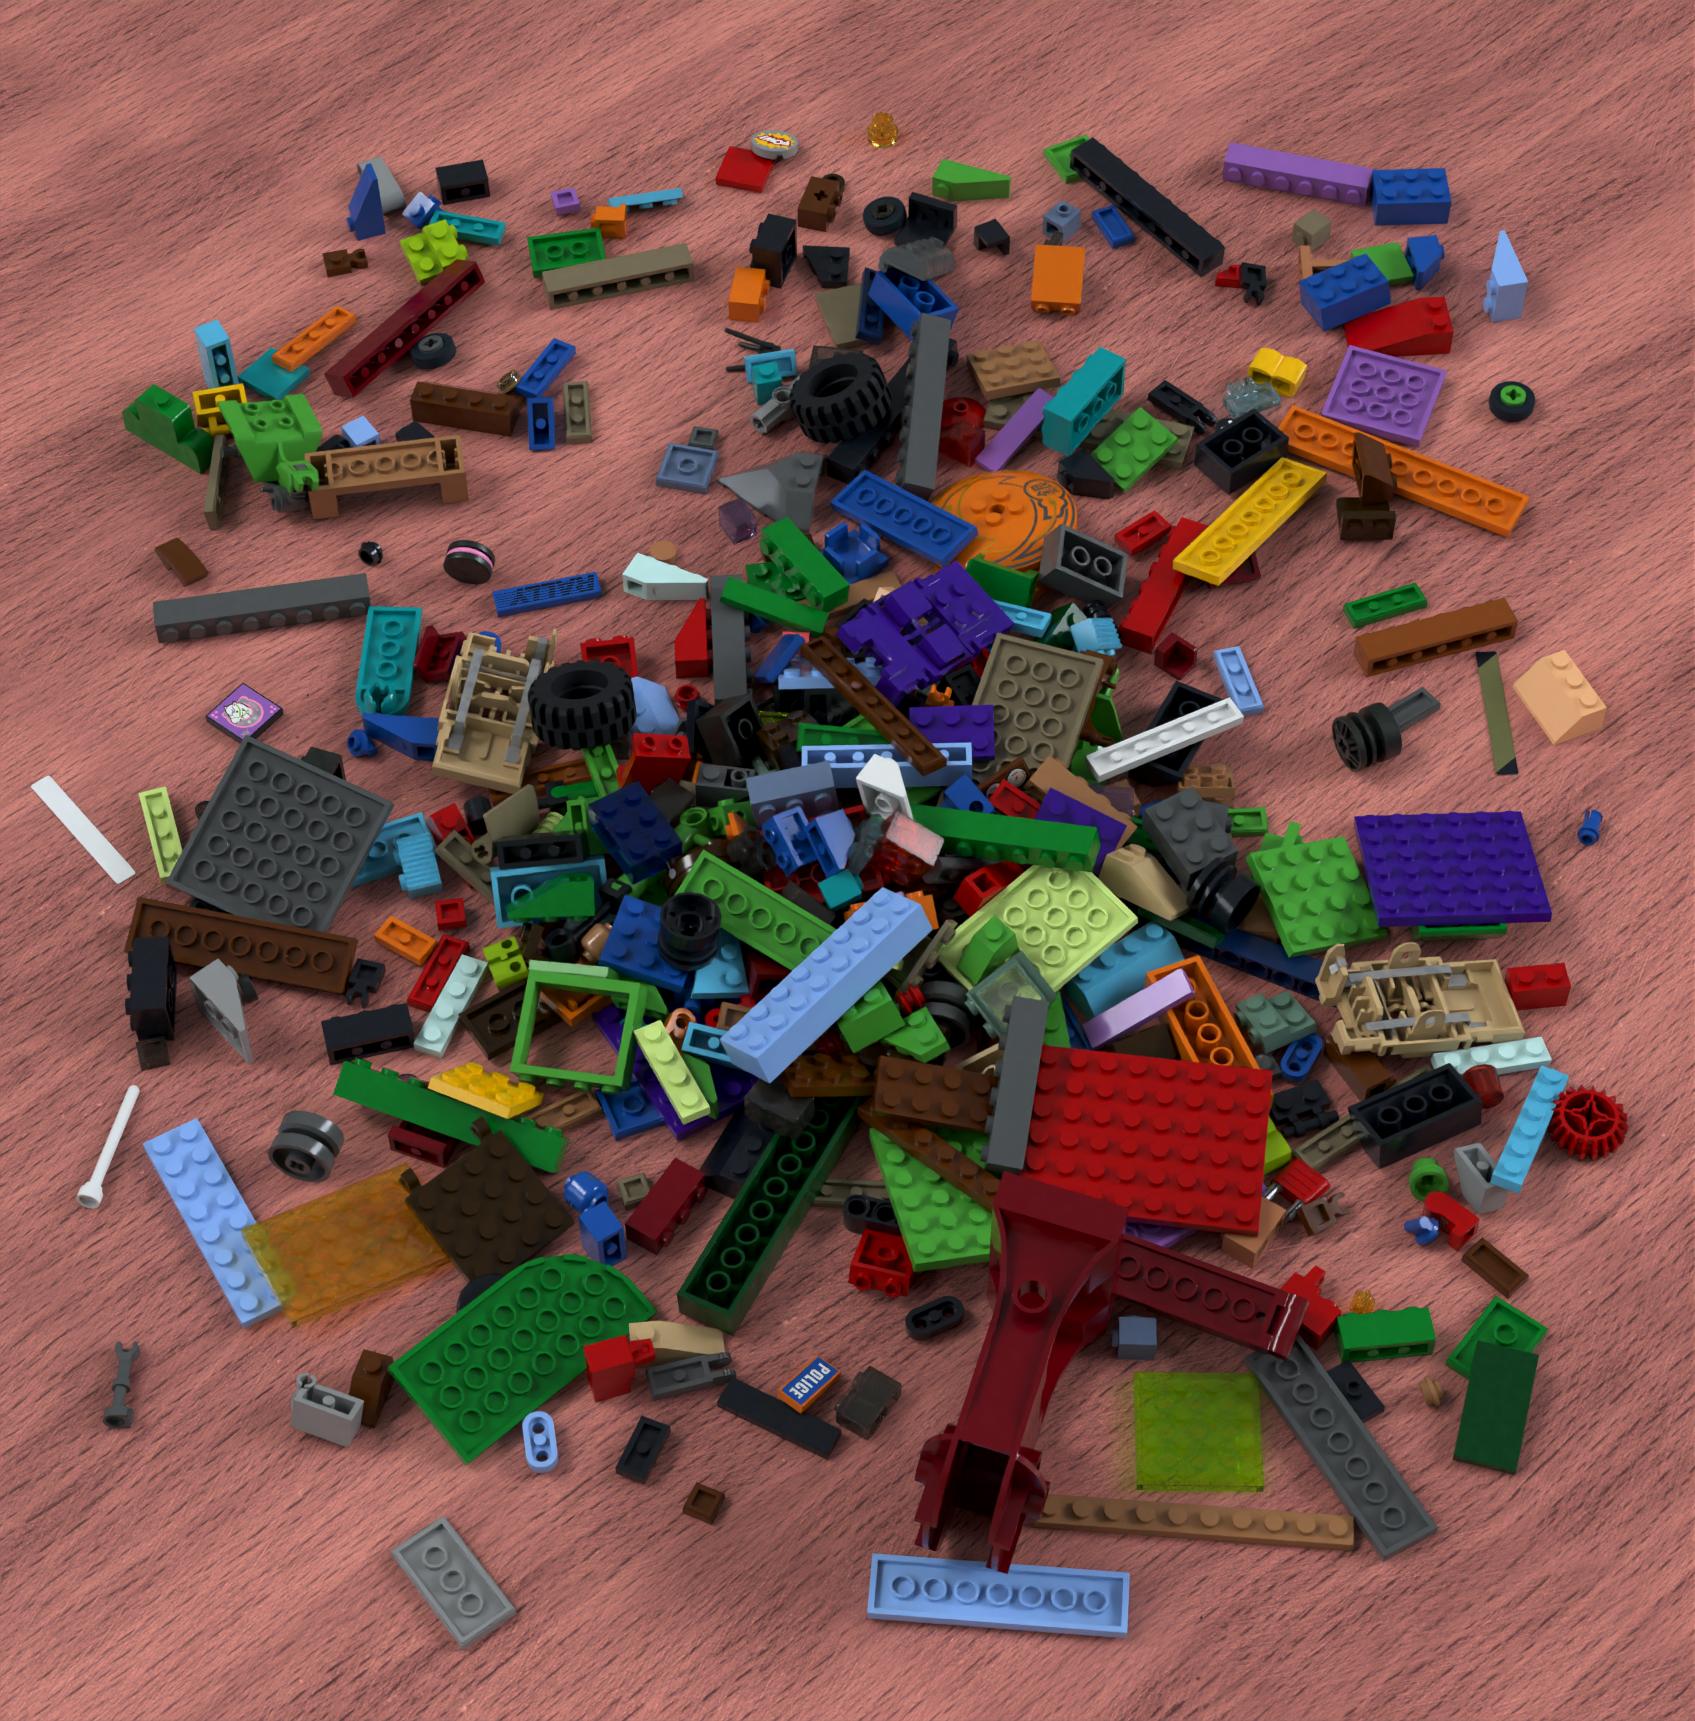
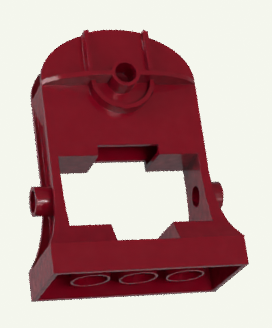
M1003 1172L992 1205L987 1300L993 1311V1316L957 1425L948 1423L943 1434L931 1437L922 1447L914 1481L923 1483L925 1488L914 1519L915 1522L921 1523L914 1545L937 1552L946 1537L956 1507L993 1518L987 1542L988 1545H992L986 1568L1008 1574L1022 1527L1040 1520L1051 1482L1044 1480L1039 1471L1043 1452L1035 1450L1050 1400L1060 1378L1072 1360L1083 1347L1103 1336L1108 1326L1116 1299L1129 1208L1013 1173Z

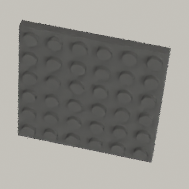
M245 735L166 883L231 915L327 933L388 819L394 804L389 800Z

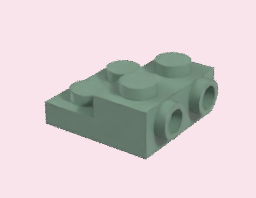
M1288 990L1269 999H1266L1260 993L1236 1004L1237 1012L1234 1013V1018L1240 1029L1244 1028L1248 1032L1253 1045H1258L1265 1054L1317 1032L1316 1022Z

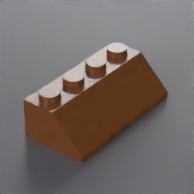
M428 381L417 382L410 398L413 421L509 437L512 436L525 398L521 396Z

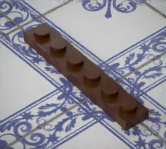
M871 1096L857 1107V1116L992 1213V1205L1000 1184L999 1179L921 1123L872 1115L874 1096Z

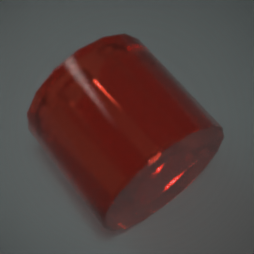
M1488 1064L1477 1065L1466 1070L1462 1075L1463 1079L1482 1099V1109L1495 1107L1504 1099L1502 1086L1494 1066Z

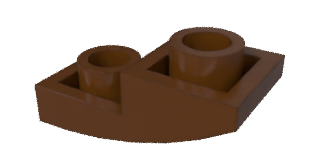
M179 538L155 547L154 551L168 571L173 570L184 587L207 577L208 571Z

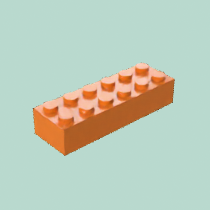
M1199 955L1146 972L1144 989L1182 968L1185 970L1195 992V996L1157 1017L1160 1024H1166L1179 1060L1260 1069ZM1271 1090V1096H1270L1269 1113H1270V1111H1271V1106H1272L1273 1097H1274V1094H1273L1272 1090Z

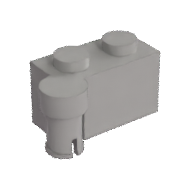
M309 1373L299 1374L296 1378V1391L292 1394L291 1398L292 1415L290 1427L348 1447L360 1429L364 1400L319 1384L316 1385L317 1380L313 1374L310 1376V1382L308 1381Z

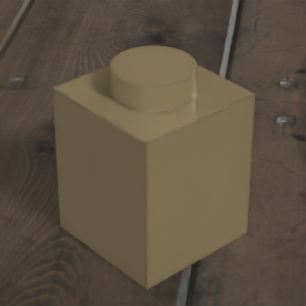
M1315 209L1311 210L1294 223L1292 242L1299 247L1300 245H1310V252L1314 251L1330 239L1332 221Z

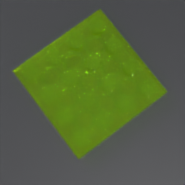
M1133 1372L1136 1490L1263 1492L1264 1474L1259 1382L1254 1373Z

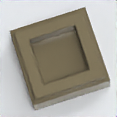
M645 1173L616 1181V1187L625 1211L638 1207L651 1190Z

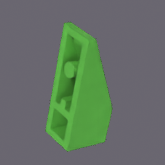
M942 159L932 177V195L952 201L1009 198L1010 176Z

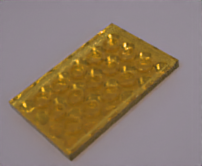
M407 1162L241 1229L242 1238L292 1329L451 1262L404 1202L405 1198L410 1196V1194L402 1187L398 1180L401 1178L400 1174L410 1168Z

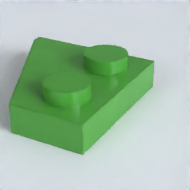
M926 1007L904 1018V1026L879 1039L882 1045L886 1046L887 1043L893 1045L898 1052L912 1055L914 1059L923 1063L951 1049Z

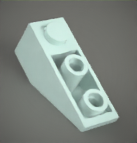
M640 553L635 555L622 574L624 592L645 600H699L700 598L707 600L709 597L708 579Z

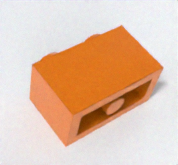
M736 267L728 301L729 320L759 322L761 312L765 313L766 298H764V295H769L770 280H766L765 269Z

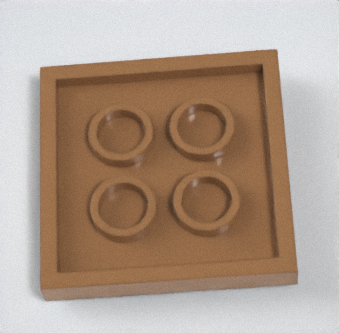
M1026 341L1023 344L1004 345L997 349L978 350L974 353L966 354L967 364L986 400L1033 392L1038 388L1043 390L1060 386V377L1039 341Z

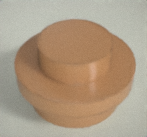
M1429 1375L1425 1376L1424 1381L1418 1382L1427 1406L1432 1404L1439 1406V1398L1444 1397L1441 1386L1437 1379L1432 1381Z

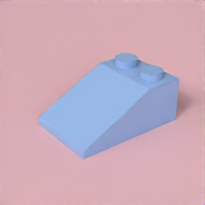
M1505 230L1499 233L1490 280H1487L1486 283L1487 295L1483 299L1484 311L1489 314L1492 322L1521 318L1528 286V280Z

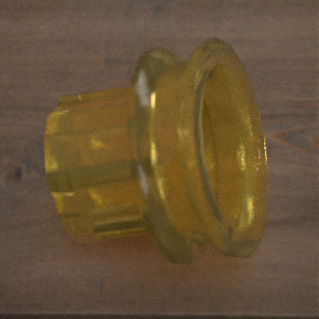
M884 112L875 114L867 130L869 143L878 148L893 146L898 141V128L893 123L892 115Z

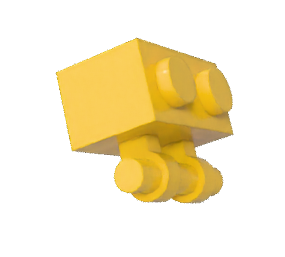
M243 383L193 391L192 405L197 427L208 425L209 427L201 429L208 432L213 439H215V435L232 434L227 424L217 426L218 423L226 422L217 402L236 400L238 404L247 403Z

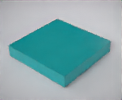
M272 347L238 376L240 384L243 383L244 386L270 401L282 400L285 395H288L310 375L309 368L304 365L299 366L291 373L272 363V355L278 351Z

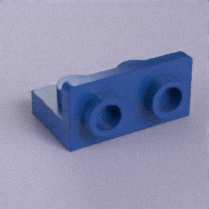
M800 806L776 814L762 825L764 838L770 844L776 855L777 863L783 869L786 876L792 875L802 867L818 862L803 830L809 822Z

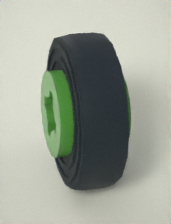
M1505 381L1497 384L1492 389L1488 401L1489 408L1494 416L1501 420L1520 422L1532 414L1535 406V396L1533 391L1523 383Z

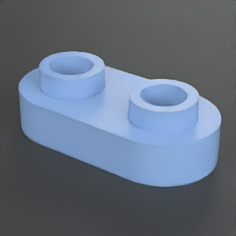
M532 1412L525 1417L522 1424L527 1464L534 1472L547 1473L553 1470L558 1463L554 1422L551 1416L545 1412ZM539 1428L544 1430L540 1434L534 1433V1431ZM541 1456L548 1458L544 1462L538 1461V1458Z

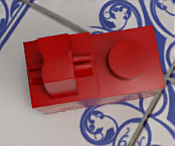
M1315 1265L1305 1277L1295 1272L1282 1286L1281 1290L1299 1295L1310 1302L1298 1333L1306 1344L1317 1351L1334 1332L1337 1316H1341L1342 1311L1338 1309L1333 1301L1320 1296L1322 1289L1319 1286L1323 1283L1326 1272Z
M626 1335L583 1346L587 1377L595 1403L631 1393L630 1381L635 1379V1369L656 1360L655 1350L650 1338L627 1341Z

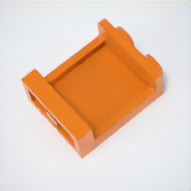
M1036 244L1031 292L1032 310L1038 313L1059 311L1064 315L1080 313L1085 248Z

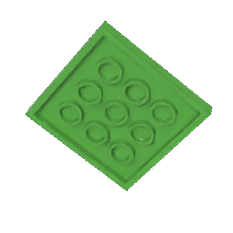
M1344 836L1251 852L1245 858L1254 880L1261 885V896L1288 958L1327 951L1336 944H1344V947L1380 941L1388 935L1385 927H1378L1371 895Z

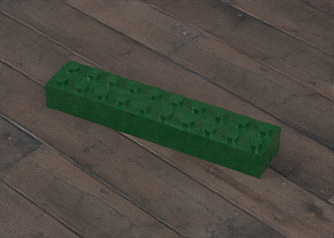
M871 1096L796 1098L677 1292L679 1313L734 1336L861 1124L862 1119L857 1116V1107Z

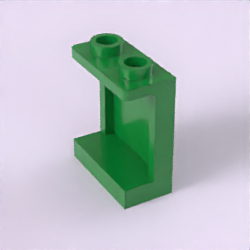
M981 553L968 561L965 570L993 600L1031 608L1040 572L1029 569L1023 573L985 560V555Z

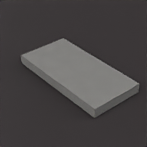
M444 1516L390 1551L393 1559L462 1651L516 1615V1609Z

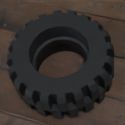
M847 352L845 355L837 354L833 358H825L821 363L809 367L810 370L803 372L799 380L794 382L789 396L790 406L804 435L813 441L825 444L828 442L840 443V440L844 439L847 441L853 439L858 434H864L867 429L873 428L877 425V421L879 419L882 420L886 415L892 399L891 390L879 363L873 357L860 352L858 354L854 352Z
M577 660L575 663L567 662L559 667L554 666L549 668L546 673L542 672L538 675L528 691L527 697L533 732L542 742L551 747L557 746L558 749L566 750L571 748L575 751L582 748H588V750L595 749L599 745L606 746L611 741H617L624 734H627L636 721V705L631 677L618 665L614 666L610 662L605 661L601 663L599 660L588 662Z

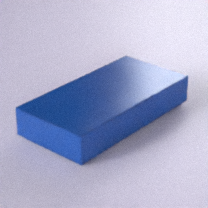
M1114 205L1092 211V220L1112 249L1135 242V235Z

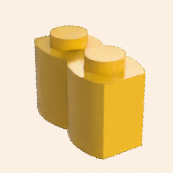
M1260 348L1248 368L1247 380L1255 386L1271 389L1282 396L1294 397L1305 379L1307 365L1297 358L1284 357L1276 350Z

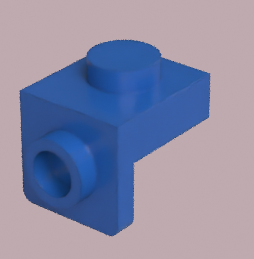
M419 191L402 212V215L421 230L436 210L443 211L439 207L442 203L432 194L427 197Z

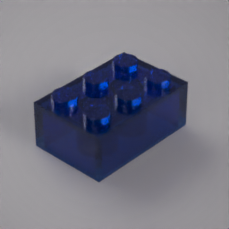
M635 781L589 804L590 826L632 885L664 870L667 861L675 856L682 855V840L639 781Z

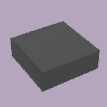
M693 426L688 446L715 450L719 431Z

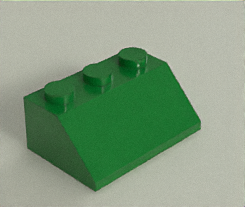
M1505 923L1410 926L1413 941L1423 942L1499 939L1507 934Z

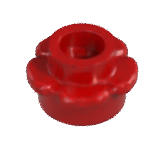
M690 684L680 686L674 695V701L677 702V706L681 709H687L689 700H699L701 698L696 687Z

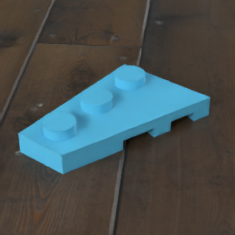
M721 928L716 957L710 965L700 970H695L694 987L690 999L740 998V996L749 993L739 939Z

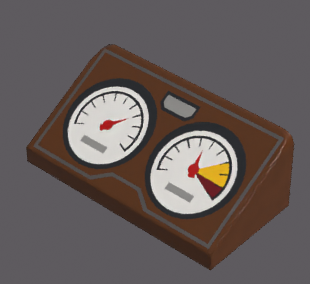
M1021 756L976 787L989 800L1003 779L1019 790L1024 791L1023 787L1032 777V774Z

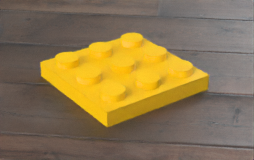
M467 1062L462 1066L431 1077L428 1089L506 1119L541 1105L544 1093L536 1091V1087L532 1084L525 1082L515 1083L509 1080V1076L499 1072L489 1073L483 1070V1066L473 1062Z

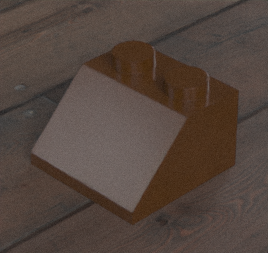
M1360 432L1354 433L1352 467L1361 506L1392 501L1393 491L1397 490L1396 476L1391 475L1390 469H1392L1391 454H1386L1383 443Z

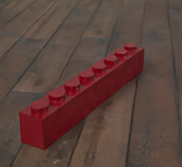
M456 259L326 371L324 375L334 395L354 398L418 340L424 337L485 283V280L476 261Z

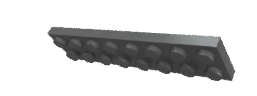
M1299 1333L1288 1360H1281L1257 1351L1244 1358L1245 1366L1348 1513L1354 1516L1355 1523L1383 1562L1437 1533L1438 1527Z

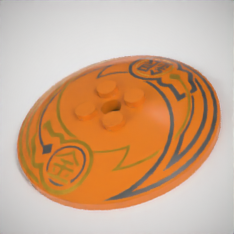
M998 470L972 475L948 486L930 502L977 527L979 534L947 564L949 565L957 561L965 569L968 561L981 553L985 555V560L1023 573L1029 569L1033 570L1040 567L1044 537L1060 524L1076 530L1078 523L1075 502L1063 486L1043 475L1020 470Z

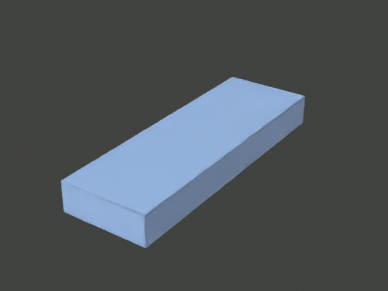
M1240 646L1214 651L1213 658L1227 694L1242 715L1249 716L1263 713V703Z

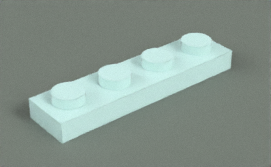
M461 955L413 1043L414 1050L440 1059L442 1058L460 1024L458 1014L467 1010L489 970L488 962Z
M1542 1037L1471 1047L1469 1049L1433 1053L1430 1061L1434 1069L1451 1063L1463 1079L1467 1080L1538 1069L1541 1065L1549 1067L1552 1059Z

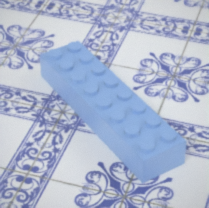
M883 887L876 892L859 910L854 912L844 924L835 930L829 938L720 1038L732 1064L771 1083L933 930L921 904Z

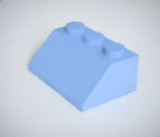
M640 677L631 678L636 705V721L627 733V736L633 748L632 736L634 733L671 735L680 719L665 686Z

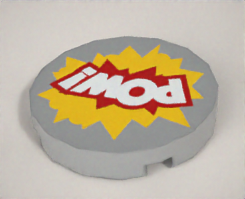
M760 131L751 137V147L756 155L763 158L777 159V156H783V159H788L798 152V139L794 135L783 131Z

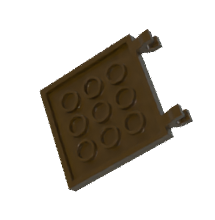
M482 1116L472 1122L473 1126L469 1129L481 1142L479 1146L423 1186H421L418 1177L411 1168L400 1174L401 1178L398 1180L402 1187L410 1194V1196L405 1198V1204L467 1283L486 1274L507 1275L574 1225V1221L505 1134L499 1130L493 1135L488 1123Z

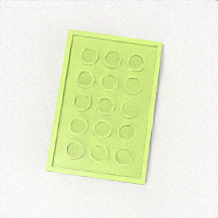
M1032 865L955 930L956 935L947 946L943 944L937 953L940 955L937 962L968 991L976 985L962 974L956 966L973 935L995 915L1015 933L1019 947L1000 966L1019 951H1023L1052 990L1057 992L1138 923V917L1092 872H1075L1070 869L1046 868L1040 865ZM1016 965L979 993L1005 1028H1007V1023L1002 1022L1005 1005H1011L1014 996L1042 1000Z

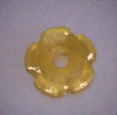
M1357 1290L1350 1304V1313H1372L1375 1299L1371 1297L1370 1290L1365 1292Z

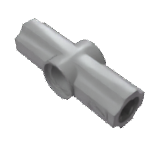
M800 375L786 387L776 388L772 393V399L750 416V423L756 431L761 434L767 433L781 420L786 421L794 417L789 403V396L794 382L799 380Z

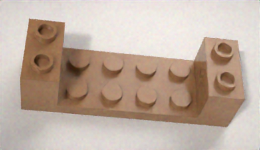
M460 434L304 453L305 460L309 461L318 470L319 485L316 491H312L311 487L307 485L313 520L339 517L337 495L440 483L443 504L469 501Z

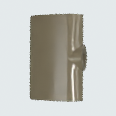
M527 784L483 814L488 832L471 845V853L476 861L486 864L498 856L496 842L503 836L530 834L537 829L539 823L538 801L532 785Z

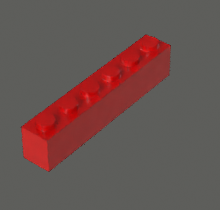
M1181 517L1177 526H1172L1168 536V543L1163 544L1160 548L1158 562H1153L1150 567L1149 579L1147 581L1143 580L1139 589L1138 599L1134 598L1131 602L1128 618L1124 617L1121 621L1119 631L1122 633V645L1148 654L1152 653L1192 577L1174 570L1173 560L1207 529L1208 525Z

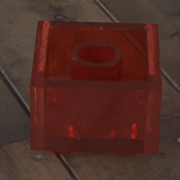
M896 810L871 831L860 859L868 863L871 868L880 870L890 876L896 883L909 887L934 867L945 839Z

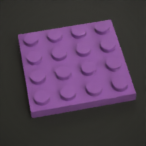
M1349 345L1321 416L1370 435L1419 447L1444 384L1447 370Z

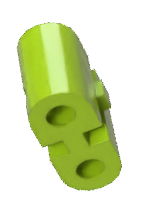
M515 936L483 948L498 990L509 987L528 977L529 971Z

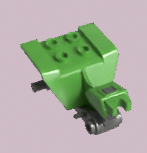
M304 394L285 395L284 400L240 404L236 400L218 401L217 405L235 440L234 446L220 447L221 457L235 456L236 458H243L255 483H263L264 487L260 488V491L269 494L273 511H278V513L303 511L306 507H310L309 494L306 488L309 485L312 491H316L319 485L318 470L309 461L305 460L304 453L316 452L322 438V429Z

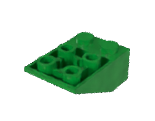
M592 873L561 874L507 904V918H513L515 923L530 922L531 918L542 917L544 922H556L560 920V917L570 916L573 921L588 920V916H595L594 880Z

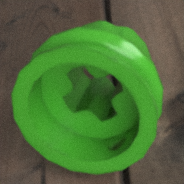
M1421 1158L1413 1164V1171L1410 1173L1408 1180L1411 1194L1416 1199L1425 1201L1427 1195L1435 1191L1447 1193L1449 1188L1447 1173L1439 1166L1436 1160Z

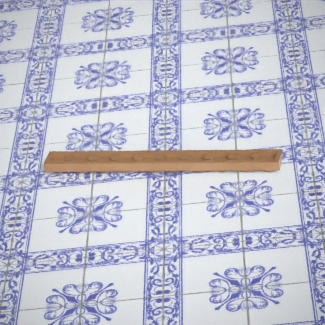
M1048 1494L1040 1520L1033 1523V1528L1352 1551L1354 1546V1516Z

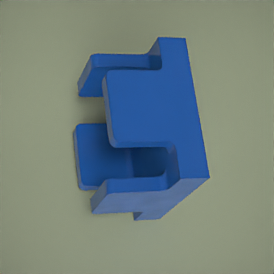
M842 522L825 534V547L819 551L849 584L871 578L889 566V558L880 550V536L865 523L859 526V532L853 529L848 533V525Z

